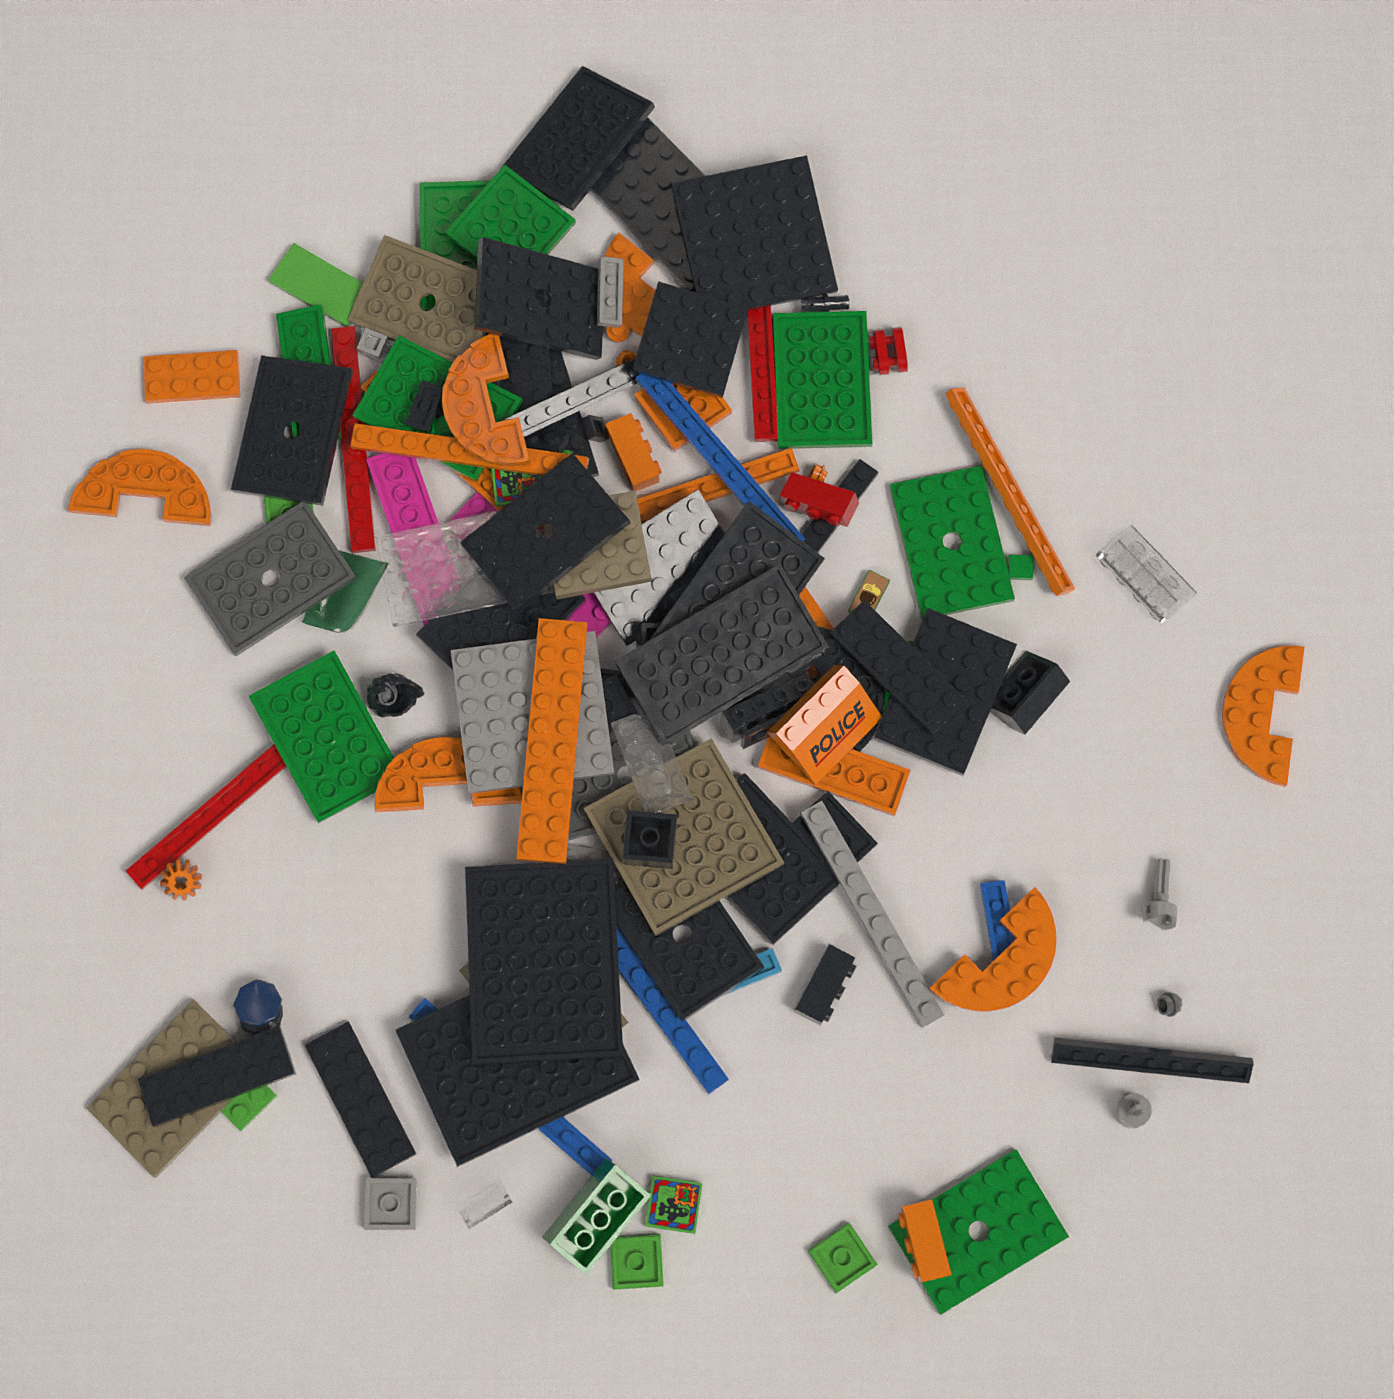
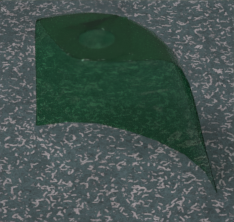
M339 550L357 579L329 596L323 607L321 601L307 610L302 623L336 633H346L363 616L390 563Z

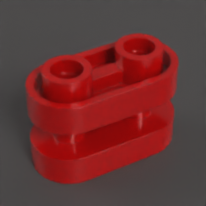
M902 327L892 328V335L885 336L883 329L873 330V335H869L870 348L875 349L876 357H873L874 371H878L879 375L889 374V367L896 366L898 373L908 372ZM893 344L895 357L888 358L886 345Z

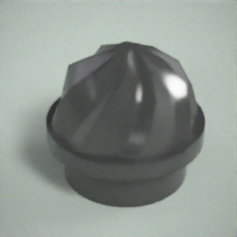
M1165 992L1162 996L1158 997L1157 1008L1160 1014L1173 1017L1181 1011L1182 999L1177 994Z

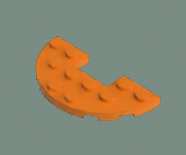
M618 232L611 241L605 257L623 259L622 321L629 326L633 333L642 337L655 289L643 281L641 277L654 264V260Z
M489 334L470 344V347L461 356L458 355L448 370L449 374L443 385L442 392L444 415L455 439L463 448L477 458L502 466L528 465L530 460L519 417L495 422L486 383L507 379L509 375L499 336Z
M151 449L119 452V455L107 460L103 459L89 470V473L82 482H79L76 486L68 508L70 513L117 517L120 495L165 499L162 518L164 522L211 526L212 521L210 500L196 473L179 461L178 458Z
M1304 646L1275 647L1251 658L1232 678L1222 705L1225 736L1227 735L1232 747L1231 750L1237 759L1256 773L1257 777L1286 787L1288 783L1293 738L1269 735L1275 691L1296 695L1299 693Z
M431 738L415 743L411 748L401 754L399 753L386 767L379 780L375 796V813L424 810L423 787L467 784L462 738ZM519 787L471 794L472 807L521 804L522 801Z
M1034 887L999 921L1016 940L983 972L964 954L929 990L952 1006L974 1012H992L1009 1008L1031 995L1043 982L1052 966L1057 941L1052 912L1037 888Z

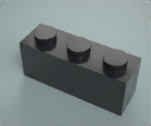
M829 944L794 1012L820 1026L823 1020L828 1022L834 1011L831 1008L834 999L840 1000L846 988L842 986L845 977L851 978L857 965L853 964L856 957Z

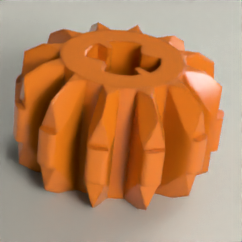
M176 859V866L167 863V870H162L161 876L165 879L160 881V886L166 887L164 890L165 895L173 892V900H176L178 895H181L182 900L185 901L187 900V893L194 897L196 895L195 889H201L202 884L199 880L202 879V874L196 873L198 870L197 865L189 867V859L185 861L184 865H181L180 859ZM180 876L182 879V876L186 878L185 883H182V881L180 883L176 882L177 877Z

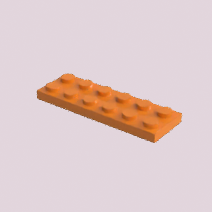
M772 737L767 739L757 766L761 770L824 792L829 791L832 795L894 817L911 771L910 769L851 749L814 785Z

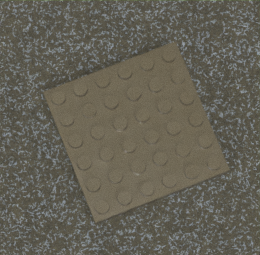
M712 738L584 808L587 817L611 859H613L616 868L655 936L784 865V861ZM627 810L677 815L673 869L623 864Z

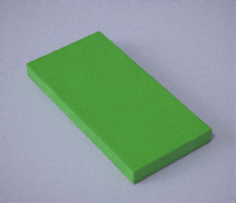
M295 243L292 244L268 279L269 283L308 306L321 304L324 309V315L344 327H348L351 323L348 321V318L363 285L361 281Z

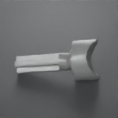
M1157 859L1154 900L1145 903L1143 910V922L1150 921L1162 930L1175 928L1177 922V906L1168 902L1169 859Z
M1137 1093L1121 1098L1116 1108L1119 1121L1127 1128H1138L1146 1124L1152 1114L1151 1104L1148 1099Z

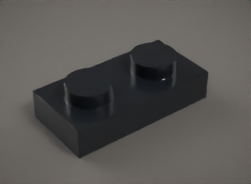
M422 380L406 420V426L429 434L442 401L443 387Z
M539 430L524 436L526 448L563 453L570 441L568 434Z

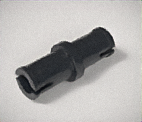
M823 294L821 297L802 298L801 304L810 305L801 306L802 312L849 310L850 304L840 303L850 302L849 296H828Z

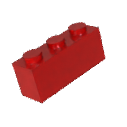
M794 472L790 473L779 495L787 510L803 512L812 519H824L834 526L842 525L848 527L859 505L855 492Z

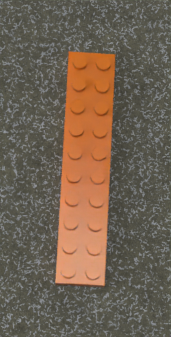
M539 618L517 860L566 864L587 622Z

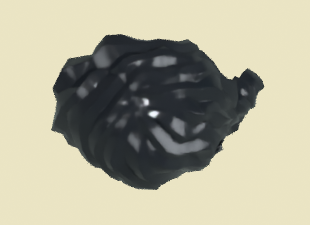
M396 672L394 674L382 675L380 678H374L367 685L366 689L369 708L375 710L379 717L402 716L416 705L417 698L425 694L421 686Z

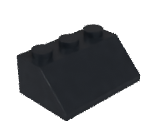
M1026 650L1004 676L990 712L1009 728L1026 735L1070 683V680L1057 663Z

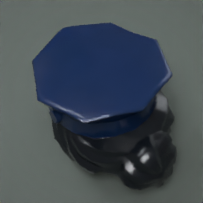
M256 979L240 987L233 1007L240 1019L244 1032L249 1033L252 1037L281 1025L283 1017L282 998L274 984Z

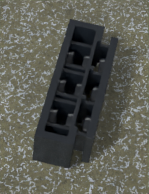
M806 672L721 712L720 725L731 744L742 739V749L771 737L767 732L814 684Z

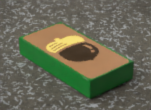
M869 570L848 609V613L850 614L864 600L876 610L890 583V579Z

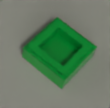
M1009 555L1008 572L1010 580H1033V555Z

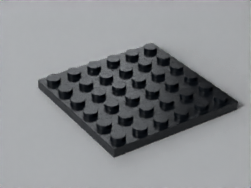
M807 155L671 183L696 293L748 308V311L797 301L802 298L838 292Z

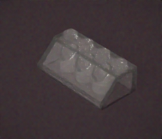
M1133 525L1114 535L1096 554L1102 566L1109 569L1116 576L1117 581L1132 593L1133 598L1145 606L1150 616L1161 624L1173 616L1197 594L1189 583Z
M633 714L611 723L644 812L659 813L693 800L671 744L663 746L645 715Z

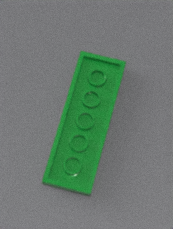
M321 304L276 314L282 358L332 365L324 309ZM294 422L291 424L293 439L297 438L301 433L300 424ZM341 428L338 439H342Z

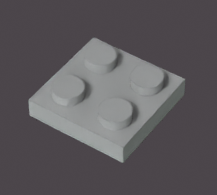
M366 1178L364 1230H416L417 1179Z

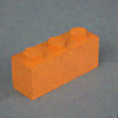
M632 413L605 423L608 437L632 491L635 490L637 492L659 483V474L662 471L658 461H653L650 453L653 451L649 441L642 438L643 428L639 419L634 420Z
M932 1199L901 1207L898 1219L901 1228H906L908 1238H904L907 1253H912L914 1263H911V1270L914 1279L919 1278L921 1283L951 1275Z

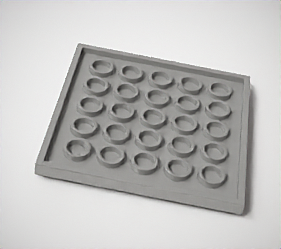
M595 631L587 632L574 780L614 774ZM537 639L451 650L469 794L523 787Z

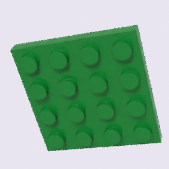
M504 165L445 231V235L476 260L478 259V240L482 237L549 255L576 224V219Z

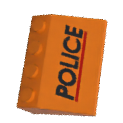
M834 665L767 733L810 781L816 785L882 719V716L861 684L844 665Z

